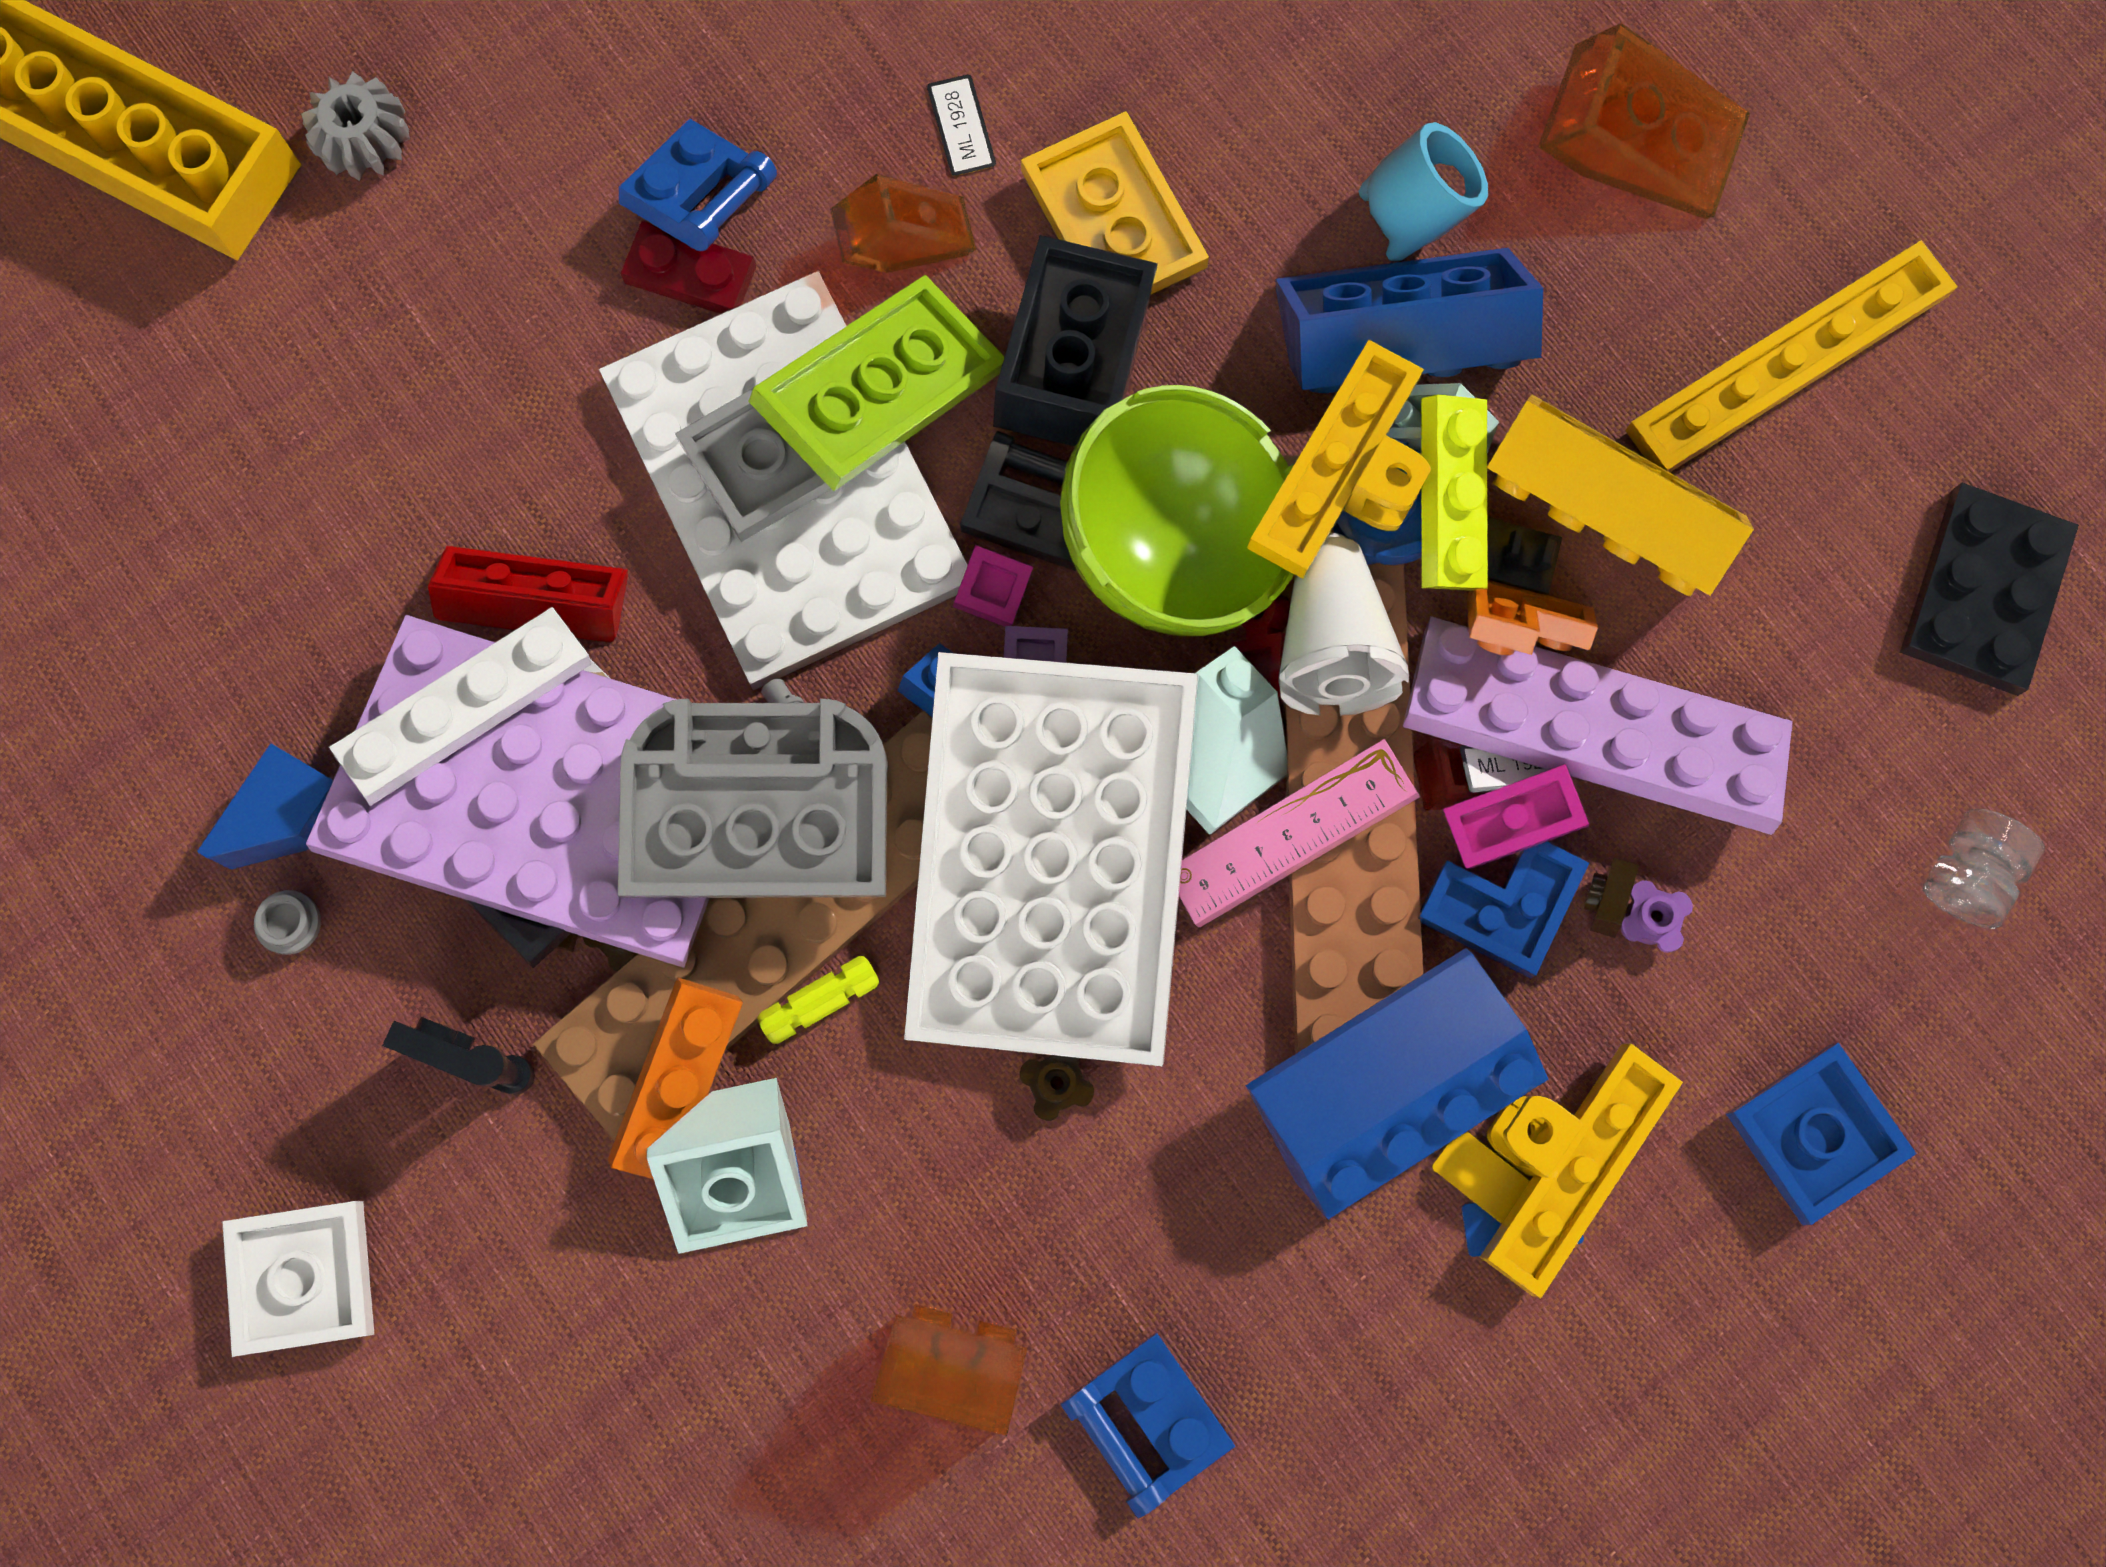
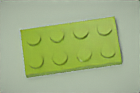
M924 275L753 387L748 402L833 491H836L999 375L1005 357L948 297Z

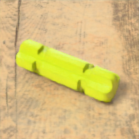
M858 956L840 966L842 972L834 975L831 971L787 997L789 1002L783 1006L777 1002L760 1012L757 1019L766 1038L772 1044H779L797 1034L795 1028L802 1025L804 1028H807L849 1004L848 998L856 994L859 998L877 988L879 979L868 959L864 956Z

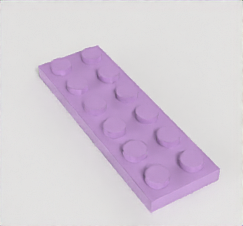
M1430 617L1423 635L1403 722L1404 728L1548 770L1566 764L1572 777L1770 835L1782 823L1793 721L1538 647H1534L1532 655L1516 650L1513 655L1495 654L1480 647L1477 644L1478 640L1469 638V627Z

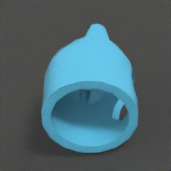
M1433 122L1423 125L1383 158L1373 173L1362 183L1359 195L1364 201L1369 202L1370 214L1389 239L1386 256L1390 261H1400L1423 246L1438 240L1483 206L1488 198V182L1483 167L1465 141L1450 128ZM1441 163L1454 166L1464 177L1466 190L1464 196L1459 195L1445 183L1434 167L1436 164Z

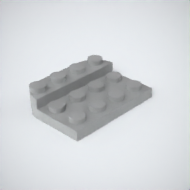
M677 699L663 703V708L658 709L644 719L636 728L630 740H625L620 766L619 897H886L887 756L882 741L874 727L866 718L847 707L845 703L831 699H820V703H692L689 699Z

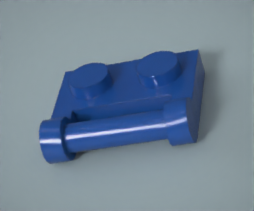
M689 119L619 186V204L697 251H705L718 238V228L755 191H764L776 179L777 169L765 154L759 151L747 153L692 119ZM726 175L733 178L701 211L693 210L690 212Z
M1156 1332L1060 1403V1406L1071 1421L1079 1420L1130 1495L1126 1499V1503L1137 1519L1154 1510L1172 1493L1235 1447V1444ZM1114 1390L1167 1465L1166 1469L1152 1479L1099 1403Z

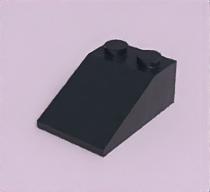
M1040 235L995 389L993 427L1076 446L1083 432L1106 408L1125 399L1158 263Z

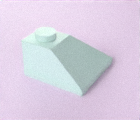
M1235 646L1195 673L1198 674L1187 810L1209 835L1287 775V750L1278 693Z
M777 1078L712 1091L647 1148V1161L678 1254L807 1226V1216L791 1128Z

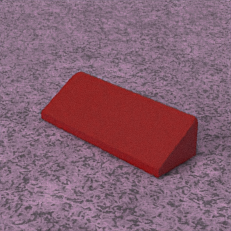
M446 546L428 584L433 616L441 621L516 630L553 607L576 638L614 642L620 624L628 580V569Z

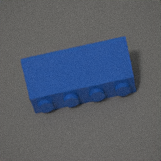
M1509 248L1275 279L1289 365L1302 390L1309 389L1316 393H1333L1338 391L1368 340L1423 368L1422 374L1428 373L1435 377H1450L1461 373L1462 368L1484 365L1495 369H1509L1520 365L1521 360L1542 358L1543 287Z
M1465 948L1245 1086L1295 1182L1323 1215L1330 1219L1549 1079L1526 1027L1472 952Z

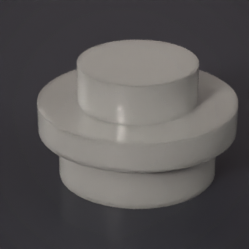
M293 890L279 891L267 897L260 904L254 918V930L259 942L268 950L283 955L296 954L308 948L317 938L321 927V915L315 902L308 896Z

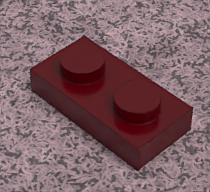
M641 221L620 274L627 285L723 314L742 305L754 275L756 263L754 256L716 244H712L705 251H697L657 226Z

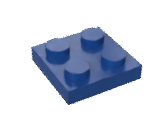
M1839 1043L1828 1045L1726 1113L1802 1225L1814 1224L1917 1154Z

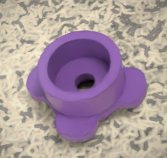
M1640 881L1633 885L1630 895L1632 902L1626 910L1621 926V932L1624 937L1632 942L1639 941L1648 945L1657 944L1658 948L1666 953L1679 949L1684 941L1680 932L1684 917L1689 915L1693 909L1691 899L1680 891L1669 894L1657 890L1650 881ZM1653 911L1661 913L1662 919L1660 922L1652 920L1651 913Z

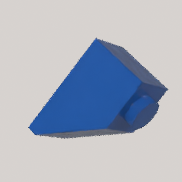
M270 743L197 852L232 870L310 850L306 842L333 780Z

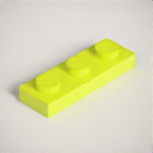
M1439 394L1421 398V456L1427 460L1431 467V471L1421 487L1422 588L1470 591L1488 589L1487 400Z

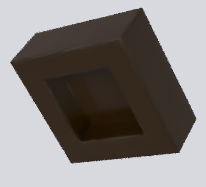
M1613 858L1606 876L1594 873L1584 905L1585 910L1595 912L1590 931L1613 938L1616 937L1622 926L1639 865Z

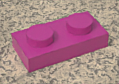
M1566 764L1443 809L1466 870L1589 826Z

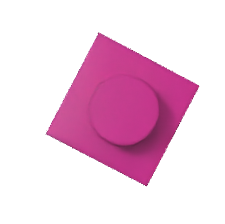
M975 545L952 607L1004 627L1012 626L1033 567Z

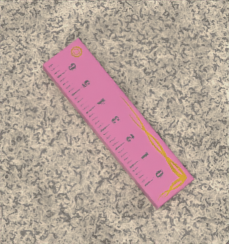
M1383 739L1183 859L1179 897L1194 924L1202 927L1418 799L1420 796L1390 746Z

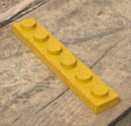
M1921 240L1639 416L1629 424L1625 431L1647 460L1668 472H1672L1949 297L1958 286Z

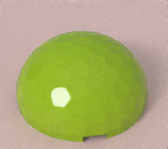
M1162 385L1146 388L1106 408L1083 432L1066 464L1060 497L1063 534L1066 545L1077 571L1094 595L1116 614L1145 629L1177 636H1206L1238 627L1267 609L1284 591L1294 575L1247 549L1250 538L1294 464L1288 466L1284 457L1267 435L1271 430L1252 412L1237 402L1221 394L1193 386Z

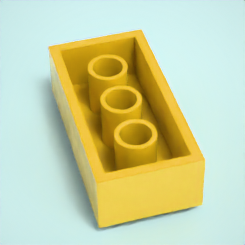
M1533 394L1524 404L1486 467L1497 473L1493 484L1501 490L1522 501H1526L1530 493L1551 504L1547 514L1560 524L1578 533L1581 532L1585 525L1604 535L1603 539L1605 542L1602 546L1634 565L1640 556L1658 566L1657 570L1660 572L1658 578L1662 582L1690 597L1696 588L1711 596L1754 530L1746 515Z

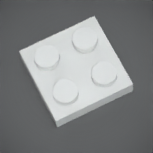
M351 1201L222 1221L232 1357L374 1335L363 1201Z

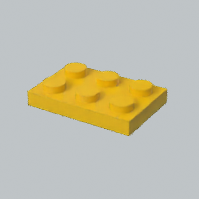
M1127 111L1021 159V172L1058 239L1158 263L1151 294L1208 267V254Z

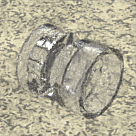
M1971 809L1965 812L1949 839L1948 846L1953 855H1940L1923 884V892L1936 906L1953 917L1982 928L1996 929L2002 927L2019 898L2020 891L2015 884L2028 882L2045 852V845L2041 838L2030 828L2015 819L1987 809Z

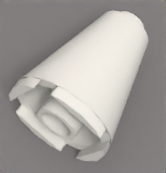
M1330 533L1305 577L1302 579L1295 575L1279 674L1280 695L1290 708L1306 714L1320 715L1319 705H1339L1340 716L1355 715L1378 709L1396 700L1403 693L1401 682L1404 680L1408 683L1409 672L1407 662L1361 547L1357 542L1341 534Z

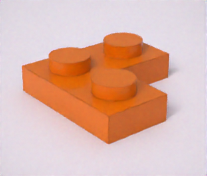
M1488 580V589L1469 590L1467 596L1469 638L1478 640L1477 644L1480 647L1495 654L1513 655L1516 650L1532 655L1536 641L1546 647L1559 651H1570L1573 646L1590 650L1598 630L1593 607Z

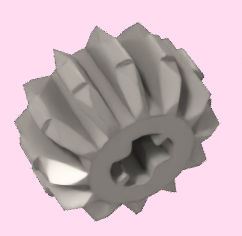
M352 71L346 84L340 85L339 82L328 76L329 91L325 94L310 92V103L314 108L301 113L303 125L308 131L305 135L307 138L306 143L313 154L322 159L327 169L336 175L347 170L351 177L360 181L366 168L372 167L375 172L384 176L383 161L386 158L402 160V150L398 144L410 140L409 128L404 121L406 118L404 115L405 109L399 98L389 93L385 84L376 77L365 83L361 76Z

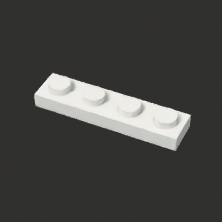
M551 607L329 748L371 806L590 666L589 654L554 608Z

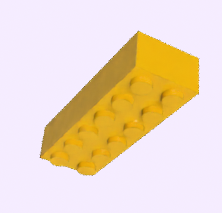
M0 0V138L238 261L301 166V163L280 132L265 122L25 0Z

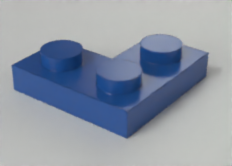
M1544 842L1520 851L1503 888L1447 860L1442 865L1428 893L1418 919L1421 920L1422 924L1531 979L1539 971L1587 870L1589 862L1549 842Z

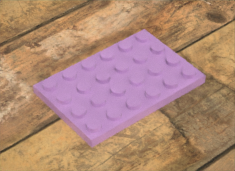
M405 615L356 730L495 642ZM584 670L371 806L340 765L306 842L311 852L489 906L548 926L564 929L567 932L683 968L687 962L709 898H621L618 896L620 766L625 740H630L632 734L644 719L658 709L663 708V703L677 699Z

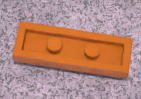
M677 977L608 1156L611 1168L653 1179L647 1161V1148L708 1095L743 1004L739 996Z

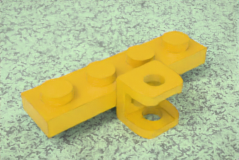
M1371 340L1367 341L1254 531L1247 549L1303 579L1343 510L1380 530L1396 531L1400 528L1427 479L1431 467L1427 460L1418 452L1387 436L1418 383L1424 370L1423 368Z
M1621 1044L1574 1115L1553 1100L1542 1096H1522L1501 1109L1487 1130V1139L1498 1154L1526 1175L1533 1177L1480 1258L1528 1294L1541 1299L1683 1082L1633 1044ZM1529 1123L1531 1125L1530 1137L1528 1136L1527 1132Z

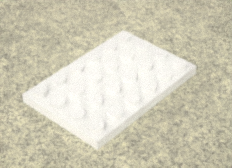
M819 271L599 369L753 690L764 686L773 679H779L956 596L968 566L905 442L836 491L831 489L743 542L738 538L679 444L675 435L676 432L751 390L846 327Z
M938 652L904 1040L1163 1066L1198 674Z

